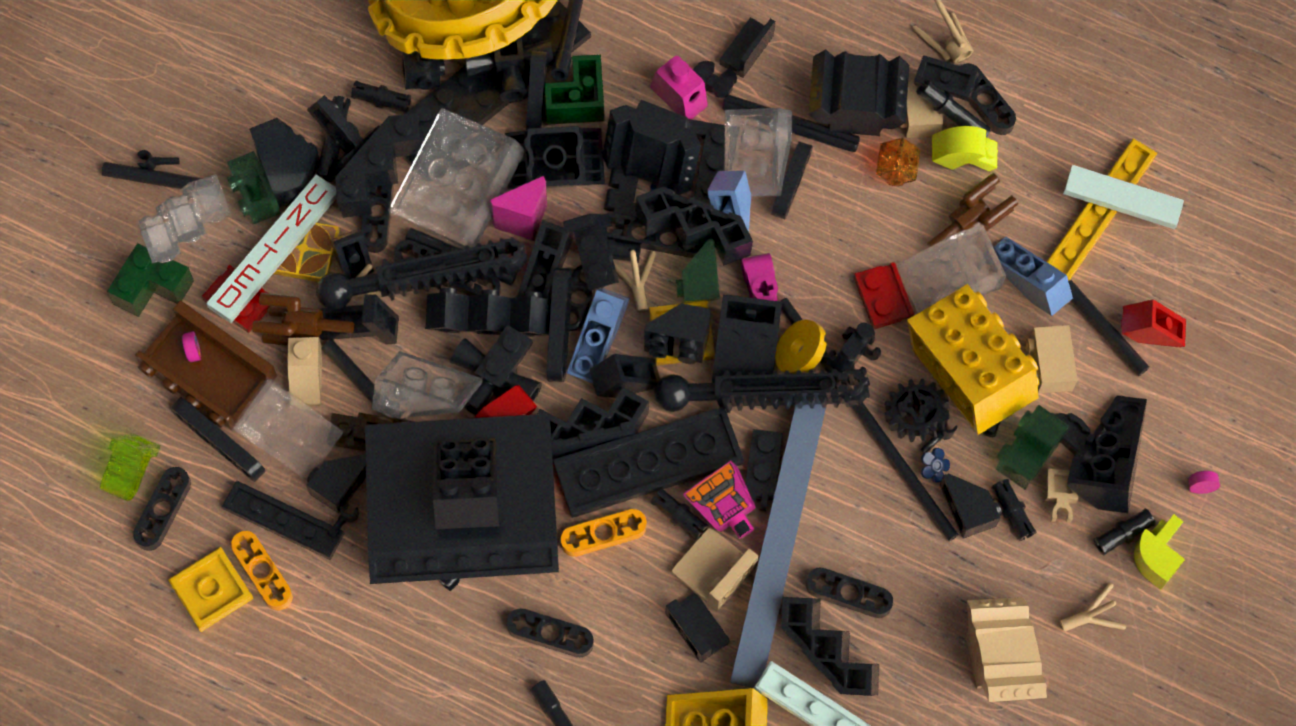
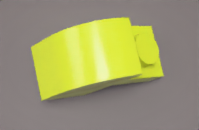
M957 126L932 135L933 162L951 170L968 163L988 172L997 169V142L986 137L985 129L974 126Z
M1173 514L1168 522L1162 519L1152 532L1145 529L1134 549V560L1138 570L1160 590L1185 561L1181 555L1166 545L1184 522L1175 514Z

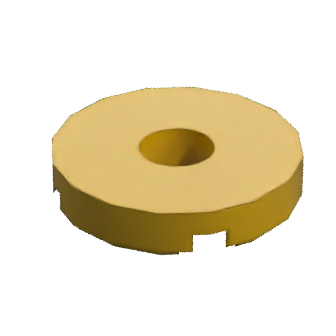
M808 319L797 321L791 325L781 336L777 344L775 355L777 367L782 372L789 370L790 374H796L797 370H801V373L804 371L808 373L809 370H813L821 361L826 350L827 342L824 341L825 330L815 321Z

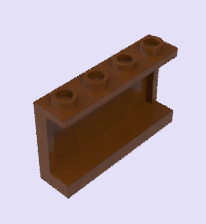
M180 300L173 308L176 316L144 353L138 351L135 354L139 363L138 368L146 376L152 378L155 375L162 380L161 385L170 393L175 395L178 392L183 395L185 400L198 411L200 408L209 414L207 416L208 419L216 426L222 428L225 425L230 430H233L277 377L274 366ZM194 331L201 351V360L190 363L184 351L182 335Z

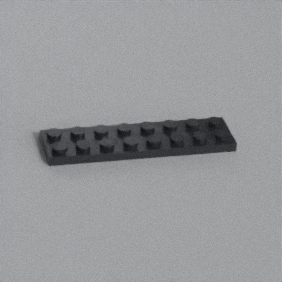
M557 0L544 18L539 19L531 30L521 36L523 47L550 38L553 61L558 50L567 8L559 0ZM580 21L578 22L572 52L591 38V32ZM465 65L405 113H418L422 126L425 154L402 157L420 176L423 174L420 165L424 160L460 144L509 104V102H504L500 99L501 78L497 79L496 68L468 77L467 66ZM525 65V75L522 76L527 89L529 88L530 65ZM547 66L546 73H548L552 69V67Z

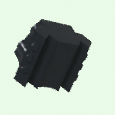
M825 49L813 56L808 115L818 123L827 124L830 127V132L880 136L882 129L893 130L906 123L910 65L901 56L888 61L881 54L862 56L843 51L834 57Z
M641 100L636 109L624 105L610 110L602 156L607 169L621 165L625 177L630 175L636 176L655 184L657 189L671 185L675 194L681 195L692 189L701 144L696 133L690 130L692 125L688 121V117Z
M569 126L532 128L525 131L505 133L508 190L518 188L542 176L546 180V188L605 184L601 128Z

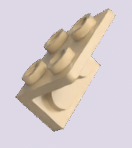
M710 527L672 569V574L718 611L755 569L758 555L751 549H748L743 554Z

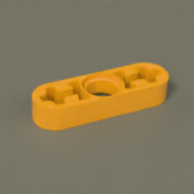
M629 509L577 524L563 531L561 547L567 555L577 557L629 542L644 535L647 520L641 511ZM633 518L635 522H641L638 524V530L632 531L631 527L621 528L622 535L617 536L615 522L619 521V527L628 525V519ZM605 525L610 527L613 532L612 536L607 540L598 539L595 535V530L599 526ZM590 530V538L593 544H588V538L579 541V547L574 548L572 544H567L570 541L571 535H575L577 539L585 538V531Z
M250 531L237 533L231 541V548L241 566L269 608L276 611L286 609L291 604L293 595L280 571L254 533ZM243 540L251 543L250 547L255 554V557L250 559L244 549L240 550V543ZM260 563H266L270 566V573L264 578H257L253 575L255 566ZM273 582L279 592L285 590L282 594L284 598L282 601H278L276 598L270 600L273 597V593L268 584Z

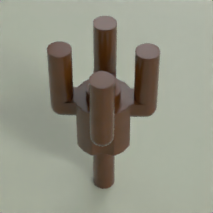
M995 173L990 174L964 194L963 199L959 203L960 207L949 215L952 224L927 242L928 247L935 252L958 233L968 238L977 230L983 233L987 232L1014 211V207L1018 205L1017 200L1011 195L993 210H990L982 199L996 189L995 185L1000 182Z
M268 293L260 294L259 303L260 305H268L269 315L282 317V322L274 323L255 320L252 324L253 332L263 333V343L288 346V338L318 337L322 334V331L350 334L354 331V322L323 319L322 310L301 307V300L296 296Z

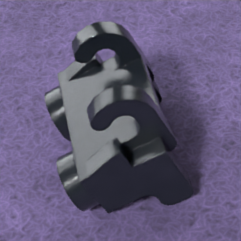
M863 322L856 329L849 326L842 334V337L847 340L846 343L843 344L838 353L835 350H830L824 358V363L842 373L845 369L856 371L855 364L862 355L870 360H877L881 355L880 348L876 347L873 351L868 348V345H872L875 341L876 332L872 325ZM862 366L859 370L865 376L867 370Z

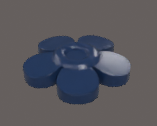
M934 448L932 453L924 452L922 454L921 462L926 465L921 469L923 478H932L933 482L939 483L944 475L943 471L950 469V461L943 459L945 456L943 449Z

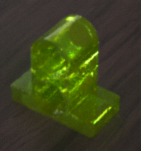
M136 434L113 437L108 447L113 452L102 477L100 489L130 502L140 487L150 459L157 457L161 445Z

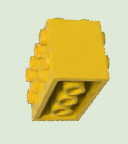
M968 284L907 320L912 351L945 391L946 395L977 435L1039 398L1037 387L1039 380L1036 376L1038 366L1035 360L1029 354L1025 356L1020 349L1021 346L1013 333L1008 334L1004 330V325L996 312L991 313L982 294L979 291L974 292Z

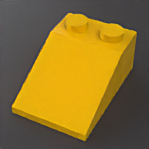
M753 688L667 695L665 726H767L768 698Z

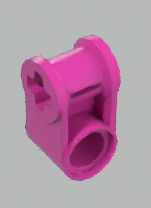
M770 253L740 259L745 284H747L750 298L777 301L778 286Z

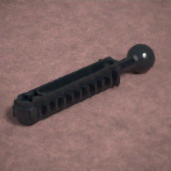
M511 237L510 239L500 238L497 243L489 240L487 245H481L479 242L476 244V247L472 248L465 245V248L462 250H458L455 247L452 252L442 250L441 254L437 255L434 252H430V256L423 257L420 254L417 259L407 257L406 261L402 262L396 258L392 264H389L387 259H383L382 266L376 267L377 274L348 279L343 274L335 272L322 276L316 286V296L323 306L333 310H339L347 306L352 296L377 291L381 292V297L388 296L393 301L396 294H401L404 297L407 292L411 291L414 294H418V290L424 289L428 292L430 287L436 286L437 289H440L441 285L445 284L452 287L455 282L463 285L465 280L471 279L472 282H476V278L480 277L487 280L490 275H494L497 278L500 273L505 272L507 275H510L516 271L520 272L524 263H527V254H525L524 243H520L514 240V237Z
M821 369L820 373H814L813 370H809L807 374H802L801 370H797L796 374H790L789 370H785L784 374H778L777 371H773L772 375H766L765 371H761L760 375H754L753 371H749L748 375H742L741 372H737L736 376H730L728 370H725L723 376H715V383H688L680 375H665L656 383L654 397L661 408L671 412L682 410L689 404V401H717L719 407L725 406L727 413L731 412L732 407H737L738 411H742L743 406H749L750 410H754L755 406H761L762 410H765L767 406H773L774 409H778L779 405H785L786 409H790L791 405H797L798 409H801L803 405H809L810 408H814L815 404H821L822 408H826L827 404H833L834 408H838L839 404H845L846 407H850V405L861 406V403L870 397V382L868 377H865L859 369L856 371L845 369L842 373H838L837 369H833L832 373H826L825 369Z

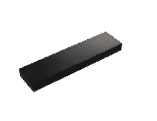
M237 480L222 505L223 510L328 560L332 559L345 535L344 531L340 529L334 538L329 537L327 533L332 528V525Z

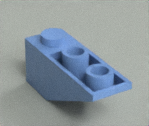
M1003 238L985 253L986 257L1032 304L1049 315L1053 316L1073 299L1066 274L1010 238Z
M605 288L596 290L567 374L593 383L590 368L606 359L620 328L630 298Z

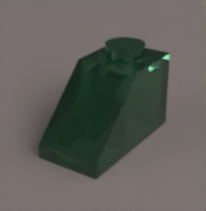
M714 239L707 240L681 272L680 279L675 280L677 297H682L683 303L717 301L720 299Z

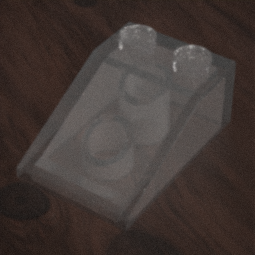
M781 108L725 110V171H745L751 197L780 196L792 141V110Z
M399 351L375 380L372 410L399 419L458 413L482 384L483 378Z
M268 376L232 425L233 430L305 480H307L311 471L321 464L343 433L341 429Z

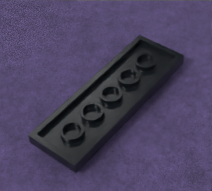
M725 406L554 459L553 464L571 518L657 492L662 488L666 489L710 475L730 461L736 464V466L744 464V458Z

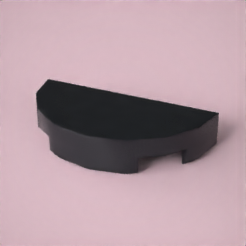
M1050 413L1039 421L1042 427L1074 455L1077 452L1080 453L1091 433L1086 423L1072 413Z

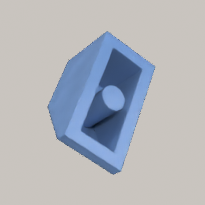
M718 171L707 190L711 205L714 206V209L727 214L732 212L741 216L749 232L751 192L746 172Z

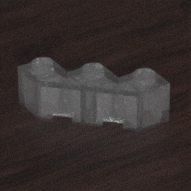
M217 174L188 183L181 188L183 194L180 197L171 196L156 207L157 214L152 218L144 216L138 221L139 229L152 263L158 261L165 263L173 260L176 255L181 254L178 243L197 241L201 238V235L206 234L204 223H218L231 214Z

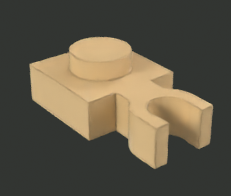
M1048 469L1046 472V501L1055 502V506L1051 511V522L1056 521L1058 511L1065 512L1067 516L1066 523H1071L1073 520V511L1069 503H1076L1078 501V494L1067 487L1070 470Z

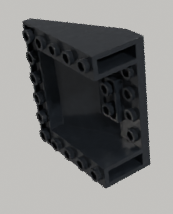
M550 413L365 425L370 584L559 572ZM496 438L499 526L436 530L433 507L434 441Z

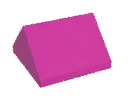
M544 176L490 200L492 224L495 229L534 241L547 207L546 180Z

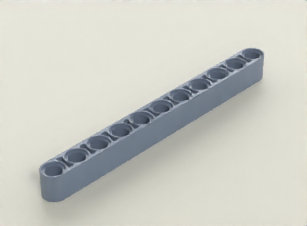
M815 404L814 408H810L809 405H803L801 409H798L797 405L795 406L730 682L733 684L754 688L767 665L826 408H822L821 404Z

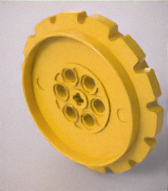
M368 0L370 5L368 11L377 32L381 36L386 35L388 43L394 48L407 54L416 51L420 53L422 58L464 59L491 53L516 41L531 30L539 19L544 18L557 0Z

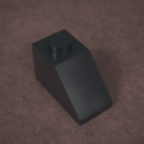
M356 229L330 240L341 271L348 279L356 278L368 264L372 265L361 230ZM372 268L368 274L373 273L374 269Z
M613 354L590 368L593 386L597 396L617 398L622 388L635 394L655 389L656 383L660 380L654 358Z
M366 454L324 461L320 468L315 467L307 478L308 483L306 486L309 494L339 514L340 505L345 501H349L366 479Z
M949 473L943 475L939 485L963 539L997 526L1002 511L996 498L992 499L988 490Z

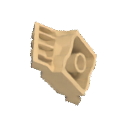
M1025 598L967 600L968 632L966 641L976 688H983L989 702L1047 698L1046 682L1042 676L1040 654L1034 628L1029 619V606Z

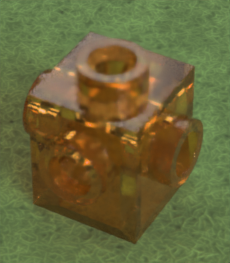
M904 138L880 143L876 175L887 181L889 185L896 187L916 181L921 149Z

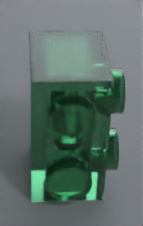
M254 151L227 162L231 175L226 178L232 192L239 191L242 199L237 202L244 217L249 215L253 225L281 214L276 197Z

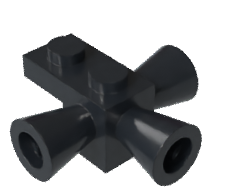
M522 37L509 45L491 53L466 58L468 77L496 68L497 79L501 78L500 99L509 103L522 101L528 97V91L522 76L525 75V65H530L532 51L547 52V66H553L551 39L549 38L523 47Z
M507 325L485 356L468 339L464 338L456 347L450 363L475 372L476 385L459 400L461 406L476 416L482 408L491 402L493 395L500 397L516 385H520L534 402L541 390L542 382L517 374V366L532 346L533 340Z

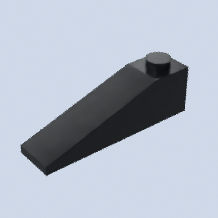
M274 118L249 130L264 179L279 208L290 206L309 184L318 169L320 159L317 148L312 142L307 143L301 134L296 135L290 126L279 118Z
M1117 395L1101 417L1099 426L1086 439L1083 449L1080 453L1077 452L1072 459L1067 487L1098 510L1127 514L1129 512L1147 399Z

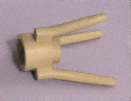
M934 0L952 33V36L945 41L947 47L944 49L919 27L913 26L912 29L937 50L946 62L952 59L954 63H960L967 59L974 50L967 40L956 14L952 12L949 16L941 0Z

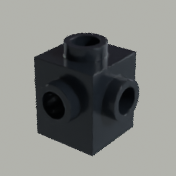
M416 51L410 54L402 52L405 90H428L439 87L440 76L445 75L444 59L422 58L420 53Z

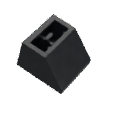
M681 303L647 323L644 329V351L649 352L651 356L656 358L670 356L678 358L680 362L686 364L702 363L710 331L711 309Z

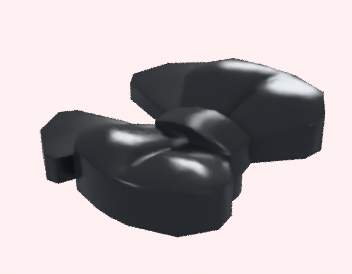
M699 62L693 68V71L704 81L705 90L713 92L718 98H725L726 95H729L733 90L734 83H737L736 73L731 69H727L720 76L713 74L714 62Z

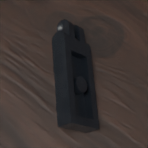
M753 429L745 484L754 504L755 498H760V510L766 511L767 500L774 499L783 433Z

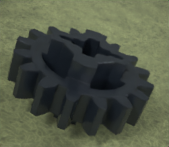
M922 378L917 385L914 384L912 379H909V386L907 387L899 383V392L890 391L889 397L891 401H885L884 403L886 409L884 414L886 422H889L891 432L897 430L898 438L900 439L906 434L909 435L910 442H913L916 436H920L922 442L926 441L927 434L934 438L937 437L936 428L944 430L946 428L944 420L950 419L949 410H947L950 408L949 400L945 399V391L943 389L937 391L935 382L926 386L925 380ZM915 404H917L918 409H920V416H917L916 411H914Z

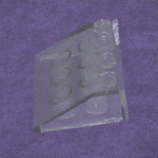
M441 108L388 211L461 249H464L465 245H468L470 248L476 247L492 217L490 200L504 194L525 153V149L513 138Z

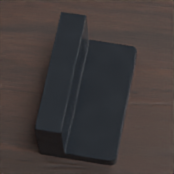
M750 17L720 58L719 64L727 69H731L737 75L744 78L774 37L776 21L770 18L766 25H763Z
M925 55L922 57L914 79V85L919 86L921 82L927 86L923 80L929 79L943 92L947 91L953 97L965 101L970 100L973 89L977 88L979 83L978 71Z
M696 593L691 594L680 603L675 599L666 605V616L700 663L729 644V637Z

